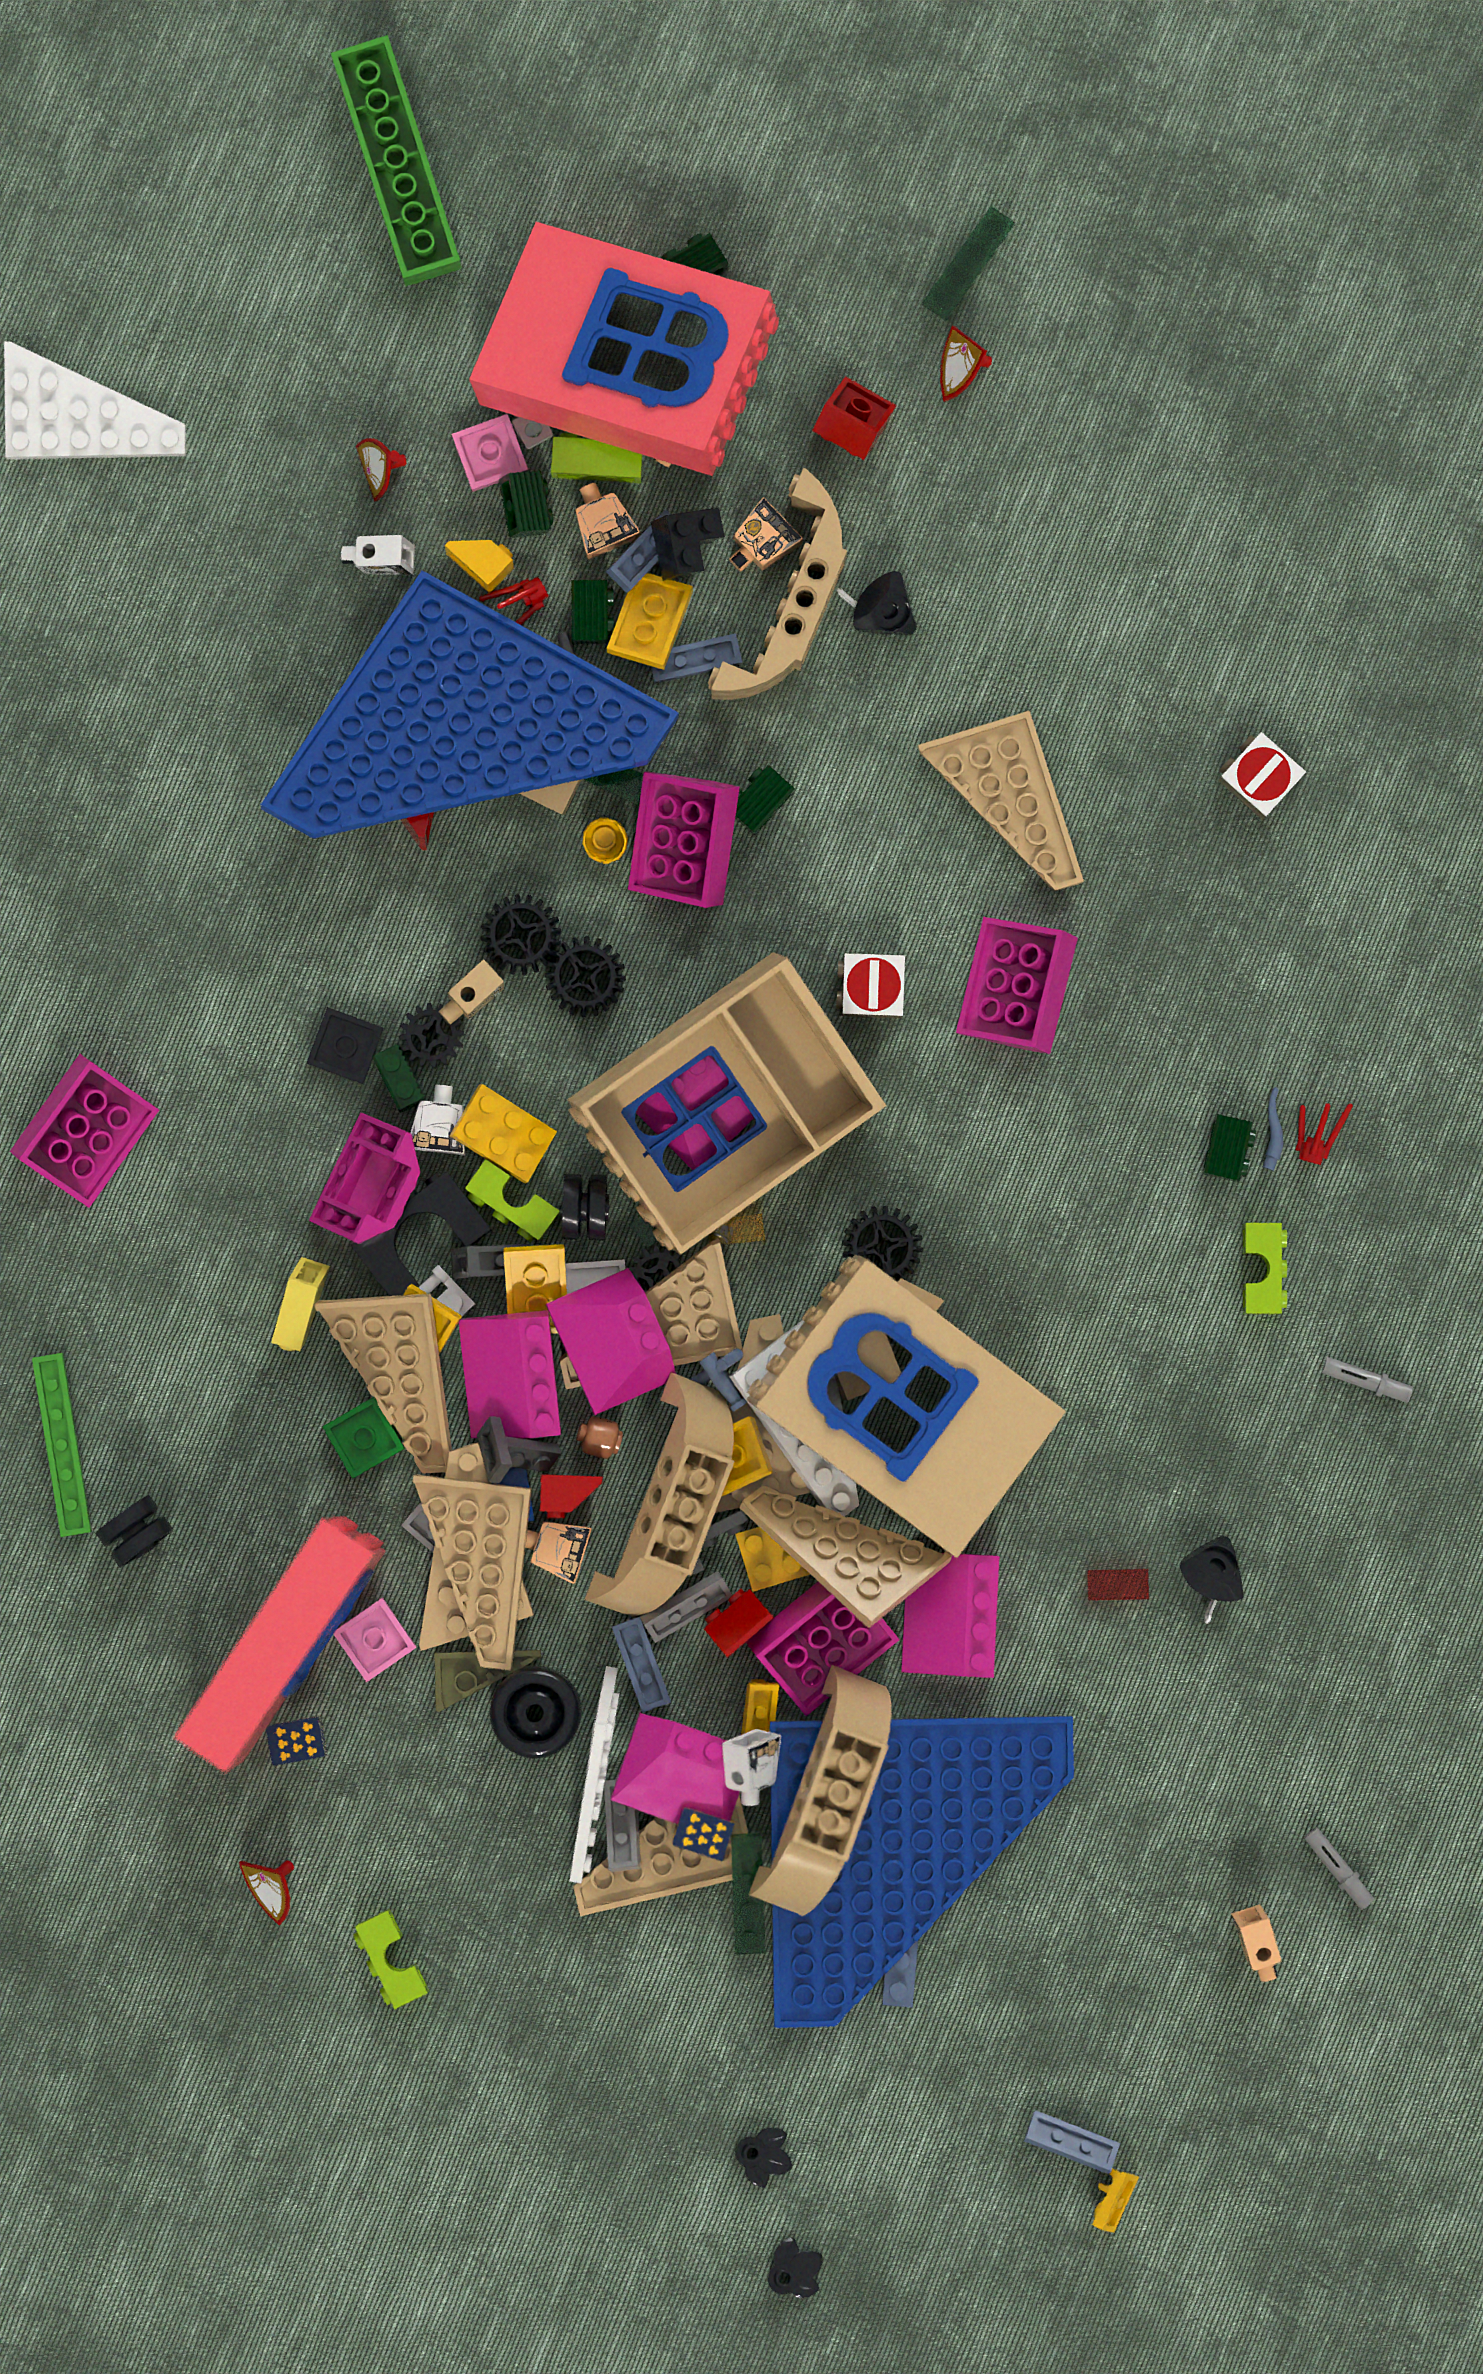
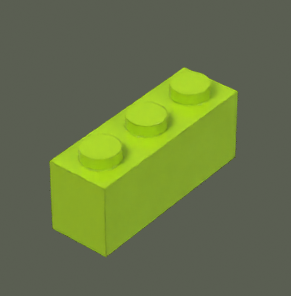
M560 433V437H553L552 478L641 483L642 454L593 439L578 438V435L573 433Z

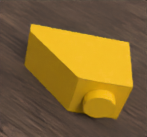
M492 540L448 541L445 544L446 554L488 593H491L514 569L511 551L503 544L497 546Z

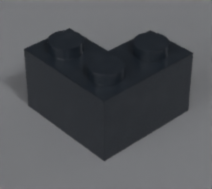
M719 507L665 515L651 522L662 580L690 577L705 570L700 545L725 537Z

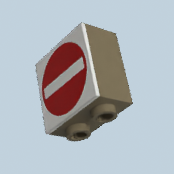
M1261 732L1256 738L1250 735L1240 746L1239 749L1243 753L1236 761L1230 757L1219 771L1223 775L1218 781L1259 818L1264 820L1302 778L1306 771Z
M845 953L844 961H838L837 979H843V991H837L836 1009H842V1017L902 1019L905 956Z

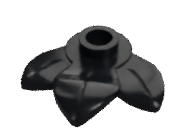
M770 2127L764 2128L755 2137H745L738 2142L735 2149V2157L745 2167L746 2178L753 2185L765 2188L769 2181V2174L782 2175L792 2168L790 2157L784 2150L780 2149L787 2138V2132L784 2130ZM750 2148H755V2155L748 2158L747 2151Z
M794 2237L784 2240L774 2252V2266L768 2273V2285L777 2294L792 2293L799 2298H808L820 2290L813 2277L821 2268L822 2255L814 2251L799 2252ZM781 2273H785L788 2276V2282L785 2285L779 2282V2275Z

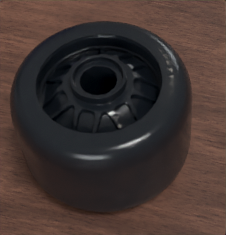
M545 1666L524 1667L508 1675L496 1688L490 1703V1723L499 1742L510 1752L531 1759L549 1757L564 1749L578 1731L582 1715L580 1697L572 1682L559 1671ZM532 1704L541 1706L544 1711V1716L539 1721H532L527 1717V1708Z

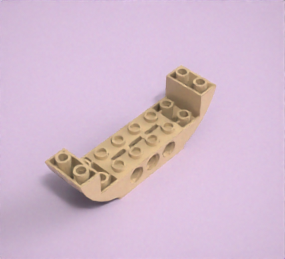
M803 468L801 475H794L788 490L790 491L788 496L792 498L791 507L816 517L810 531V538H813L811 544L805 543L798 564L801 566L799 572L794 570L787 586V592L790 593L788 600L782 598L776 612V620L779 622L777 627L771 625L764 641V647L767 648L765 655L759 653L753 667V674L722 662L720 669L714 667L708 681V689H711L712 699L734 700L751 697L775 686L794 669L801 670L845 565L847 550L842 548V530L837 510L830 495L820 481L806 468ZM817 571L823 577L816 580L812 579L808 574ZM808 599L812 604L808 607H801L797 601ZM795 626L799 628L800 632L796 635H791L786 632V628Z
M672 1372L660 1401L678 1407V1411L616 1575L613 1578L595 1571L585 1597L586 1601L631 1617L642 1616L656 1610L677 1591L688 1575H692L734 1464L732 1460L733 1423L730 1409L723 1395L718 1390Z
M831 1665L821 1693L831 1697V1701L771 1868L759 1866L749 1893L750 1896L802 1916L808 1914L821 1902L839 1875L844 1863L848 1861L888 1749L891 1699L887 1687L834 1665Z

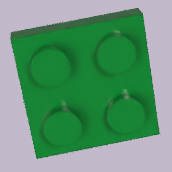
M375 1397L322 1426L352 1479L405 1449L393 1426L390 1425L379 1408Z

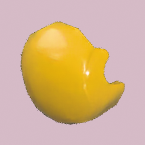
M601 817L590 822L583 832L582 844L591 859L602 864H609L619 860L627 849L628 836L626 830L618 821Z

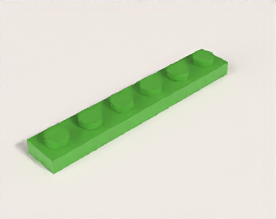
M58 1353L34 1357L32 1362L60 1536L66 1537L92 1532L64 1354Z

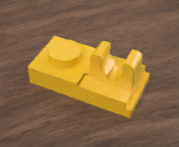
M751 1679V1683L747 1684L741 1735L754 1729L769 1732V1721H775L778 1683H766L764 1679Z
M1112 2168L1109 2173L1112 2176V2184L1099 2183L1098 2188L1107 2193V2195L1097 2205L1092 2225L1101 2230L1114 2233L1139 2177Z

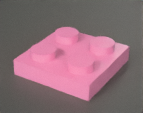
M508 414L452 434L472 492L499 483V479L509 473L529 471Z
M381 1598L346 1622L333 1634L366 1682L417 1648L384 1598Z

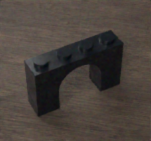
M439 1171L425 1181L426 1188L419 1193L416 1190L411 1192L404 1206L403 1214L398 1219L394 1228L359 1244L356 1242L351 1244V1247L389 1296L403 1295L411 1283L416 1287L420 1286L403 1264L396 1250L397 1233L402 1224L410 1217L421 1213H431L442 1217L465 1246L474 1245L492 1231L448 1172H445L443 1175Z

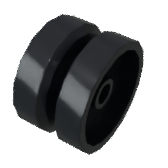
M564 1174L562 1239L578 1240L581 1236L582 1221H587V1237L589 1240L605 1241L606 1221L609 1222L607 1175L592 1174L588 1179V1193H583V1178L581 1175Z
M150 1495L145 1496L122 1511L95 1532L104 1546H110L123 1539V1542L113 1549L111 1553L112 1558L120 1568L134 1559H139L147 1554L174 1530L165 1517H159L146 1524V1521L158 1509Z

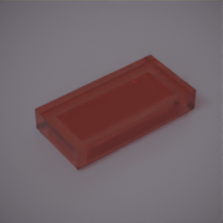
M1148 1569L1087 1570L1088 1600L1149 1599Z

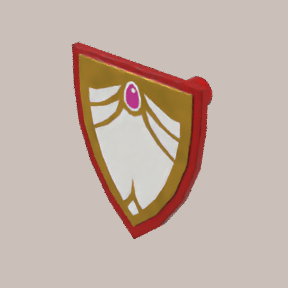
M955 326L951 327L946 340L940 368L941 391L943 401L945 402L957 397L967 389L976 377L980 367L988 368L992 364V358L986 355L987 350Z
M366 438L356 445V449L374 502H377L387 491L391 469L406 466L407 460L404 454L400 455L395 450L390 451L379 440Z
M286 1860L278 1868L272 1869L239 1861L243 1877L254 1898L263 1910L280 1926L287 1918L290 1909V1894L285 1877L294 1870L293 1863Z

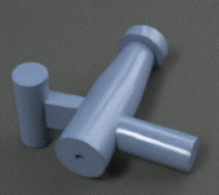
M739 1348L732 1350L720 1359L713 1352L699 1362L704 1370L690 1380L703 1385L711 1380L719 1392L732 1405L729 1407L732 1412L747 1403L744 1398H741L735 1384L726 1371L727 1368L743 1358V1352Z

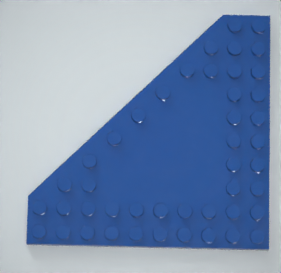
M421 571L261 803V810L314 839L648 765L679 718V713L430 574Z
M1073 1716L891 1719L887 1752L848 1861L844 1863L833 1885L821 1902L805 1916L772 1904L774 2028L835 2027L852 2007L874 1987V1984L901 1959L903 1954L924 1935L942 1913L963 1894L964 1890L991 1865L993 1860L1013 1842L1032 1819L1074 1778ZM823 1720L769 1721V1732L781 1735L776 1781L770 1785L771 1865Z

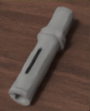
M1330 1357L1326 1358L1321 1372L1349 1384L1373 1391L1378 1397L1385 1395L1405 1403L1409 1402L1413 1391V1386L1388 1378L1389 1375L1386 1373L1379 1375ZM1341 1370L1364 1377L1365 1380L1343 1373Z
M1318 1827L1314 1828L1304 1837L1322 1863L1339 1882L1337 1886L1340 1890H1345L1361 1910L1375 1900L1360 1881V1874L1357 1871H1352ZM1322 1846H1323V1847L1325 1848V1850L1329 1853V1855L1333 1858V1860L1337 1863V1865H1338L1337 1867H1336L1335 1864L1331 1861V1859L1327 1856V1854L1323 1851Z

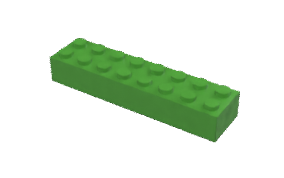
M388 35L332 52L331 56L405 287L462 269Z

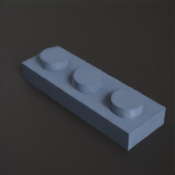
M665 509L654 520L671 514ZM651 523L606 570V573L626 593L658 561Z
M736 633L672 647L664 670L651 666L654 683L713 671L714 667L720 669L722 662L733 666L741 665L742 658Z
M640 1616L612 1626L642 1713L670 1703L669 1694Z
M918 1941L885 1973L882 2005L913 2008Z
M1036 2110L1032 2113L1023 2140L1107 2174L1112 2170L1120 2145L1116 2141Z

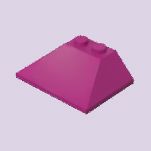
M706 1056L672 1081V1088L689 1111L696 1109L728 1085V1078L712 1056ZM659 1092L643 1101L636 1111V1114L657 1135L667 1130L677 1121L676 1114ZM739 1096L732 1097L711 1114L712 1120L728 1142H731L754 1119ZM700 1124L693 1125L668 1144L692 1170L715 1155L717 1151L716 1146Z
M360 1113L309 1221L358 1244L394 1228L398 1219L403 1214L404 1206L411 1192L415 1189L417 1179L421 1173L411 1133Z
M629 1268L545 1304L594 1415L667 1383L671 1372L676 1374L670 1348L645 1292Z
M639 1713L610 1800L677 1825L685 1807L730 1821L740 1791L730 1789L725 1784L722 1746L723 1742L727 1740L674 1721Z

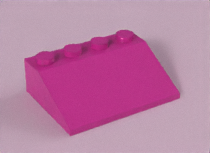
M644 772L628 890L704 908L723 905L739 786L711 780Z
M983 917L956 1033L1023 1050L1050 1054L1078 938L1063 930Z
M79 1054L9 1152L90 1208L159 1112V1109L89 1059Z
M548 1310L460 1319L459 1332L471 1438H478L477 1434L489 1416L501 1418L506 1437L537 1438L561 1435Z
M960 1554L957 1558L952 1555L950 1563L905 1598L901 1672L994 1678L999 1576L998 1555Z
M818 1581L748 1639L746 1644L804 1715L807 1716L829 1698V1696L821 1693L831 1665L857 1675L900 1639L883 1618L868 1628Z

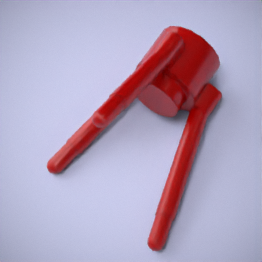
M535 577L531 580L527 578L520 583L479 597V601L483 602L517 591L518 594L498 603L497 608L502 609L520 599L525 606L531 604L532 606L515 621L522 625L537 610L544 607L542 601L549 596L540 579Z
M1329 1103L1325 1104L1315 1137L1307 1136L1306 1142V1108L1304 1105L1300 1106L1298 1141L1295 1148L1296 1151H1300L1298 1159L1321 1165L1323 1158H1328L1329 1151L1353 1108L1351 1103L1346 1106L1325 1146V1141L1321 1140L1331 1105Z

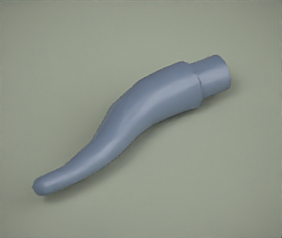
M1277 1087L1273 1088L1269 1099L1268 1120L1271 1138L1262 1166L1271 1171H1274L1283 1149V1129L1276 1110Z

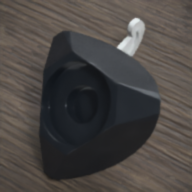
M898 571L886 573L875 579L863 591L858 601H855L844 590L839 588L836 590L844 600L855 608L853 624L858 631L885 635H912L917 630L908 592L902 574Z
M1220 1536L1192 1551L1180 1562V1570L1190 1587L1199 1594L1211 1599L1204 1616L1205 1623L1208 1624L1211 1621L1217 1601L1231 1602L1244 1598L1242 1579L1235 1550L1228 1537Z

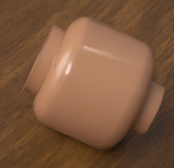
M592 1416L587 1424H580L576 1440L581 1441L582 1452L608 1459L612 1454L617 1455L623 1432L619 1431L617 1422Z

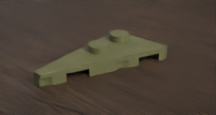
M514 1650L512 1670L480 1667L476 1651L434 1653L436 1712L448 1708L541 1658V1650Z

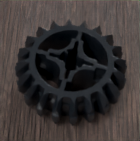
M516 894V904L511 905L508 897L503 898L506 906L504 909H501L495 903L493 908L498 914L494 916L487 912L485 915L488 920L492 921V924L485 923L481 925L482 930L490 932V934L480 937L482 942H491L490 945L483 948L484 953L495 952L489 960L493 964L501 959L502 961L499 964V970L501 971L506 968L507 964H510L511 975H515L517 967H521L522 975L527 976V966L532 965L533 971L538 973L537 962L541 961L545 967L548 965V960L545 958L546 954L555 958V951L550 949L551 945L561 946V941L553 939V936L562 934V930L551 927L557 924L559 919L558 917L547 918L553 909L547 907L542 912L540 909L544 902L541 899L533 906L531 905V895H527L525 903H521L520 895ZM525 911L532 913L540 918L541 922L524 924L520 921L516 912ZM508 916L511 922V930L503 938L496 940L498 926ZM514 922L518 923L519 928L523 932L529 931L530 933L529 936L525 935L527 938V949L519 938L513 939V934L517 935L515 931L517 928ZM546 930L544 945L534 955L531 940L539 932ZM506 946L507 948L518 946L523 950L526 958H512L503 953L501 949Z
M585 936L584 945L579 946V941L575 937L572 939L574 948L570 949L566 942L561 944L565 951L563 955L559 951L554 950V956L558 959V962L548 961L547 966L555 970L554 972L545 973V978L554 979V982L547 984L546 989H557V992L551 996V1000L563 999L559 1004V1009L563 1010L570 1004V1015L574 1016L577 1008H581V1017L586 1018L587 1009L592 1008L593 1016L596 1017L599 1015L597 1006L601 1005L605 1012L609 1011L610 1009L606 1001L609 999L614 1004L618 1002L617 997L612 993L614 991L617 993L624 992V988L616 985V983L626 981V976L617 975V972L624 970L625 966L624 964L614 965V962L620 958L619 953H614L609 957L608 953L612 949L610 944L601 950L599 949L602 942L601 939L597 938L594 946H590V938ZM590 953L597 955L603 960L593 965H585L577 955ZM569 960L575 970V974L562 987L560 981L561 971ZM576 965H579L586 972L590 970L594 973L590 976L594 989L589 984L584 982L581 984L577 981L581 977ZM609 967L611 973L610 983L602 994L596 984V979ZM578 989H586L594 997V1000L579 1001L568 994Z
M873 1206L871 1207L872 1217L869 1218L865 1211H861L860 1216L863 1222L859 1223L857 1219L852 1218L850 1222L856 1227V1230L853 1231L846 1228L844 1231L846 1235L852 1236L851 1241L842 1240L843 1246H851V1251L842 1253L843 1258L854 1257L855 1254L859 1256L873 1254L880 1259L883 1272L891 1278L896 1275L898 1280L900 1278L905 1280L901 1271L905 1270L907 1273L913 1274L914 1270L908 1265L909 1262L914 1264L920 1263V1259L914 1257L913 1252H923V1247L914 1246V1242L922 1240V1235L912 1237L911 1232L918 1228V1225L913 1224L908 1228L905 1224L909 1221L910 1216L907 1214L902 1221L899 1220L897 1217L900 1214V1209L898 1208L894 1210L893 1216L888 1215V1206H883L882 1215H878L877 1208ZM881 1221L896 1225L905 1237H888L884 1232ZM873 1224V1242L857 1247L858 1237L862 1230L868 1225ZM878 1231H880L881 1238H884L885 1242L888 1240L890 1243H898L887 1248L885 1255L887 1262H885L884 1256L879 1254L880 1251L876 1252L875 1249L867 1250L878 1244ZM907 1245V1254L904 1261L898 1267L892 1269L891 1252L896 1248Z

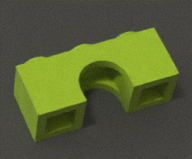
M485 1159L465 1187L470 1192L467 1198L481 1208L484 1204H487L495 1211L492 1216L503 1224L507 1225L509 1221L519 1227L516 1233L530 1243L534 1238L540 1242L561 1212L536 1194L523 1207H512L507 1204L504 1199V1189L511 1180V1176Z
M1282 1223L1243 1224V1254H1254L1261 1257L1267 1268L1266 1275L1259 1283L1243 1284V1314L1279 1315L1282 1314V1308H1287V1290H1282V1278H1287V1260H1282V1248L1287 1247V1230H1282Z
M390 1908L355 1926L357 1932L353 1933L354 1939L360 1950L366 1949L370 1957L366 1961L367 1966L373 1977L379 1976L384 1986L380 1988V1992L387 2005L392 2003L394 2009H397L429 1992L416 1963L406 1968H396L387 1959L386 1950L388 1945L403 1936Z

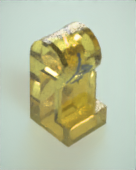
M762 1213L732 1217L709 1234V1243L717 1239L720 1240L721 1246L765 1242Z

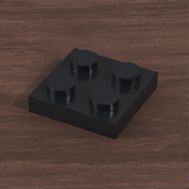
M327 1007L306 1064L364 1085L373 1061L372 1056L376 1053L384 1027Z

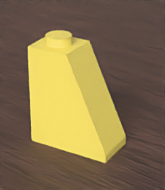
M303 1257L300 1258L288 1279L271 1343L279 1345L281 1349L286 1351H301L316 1312L315 1303L320 1300L329 1272V1265Z

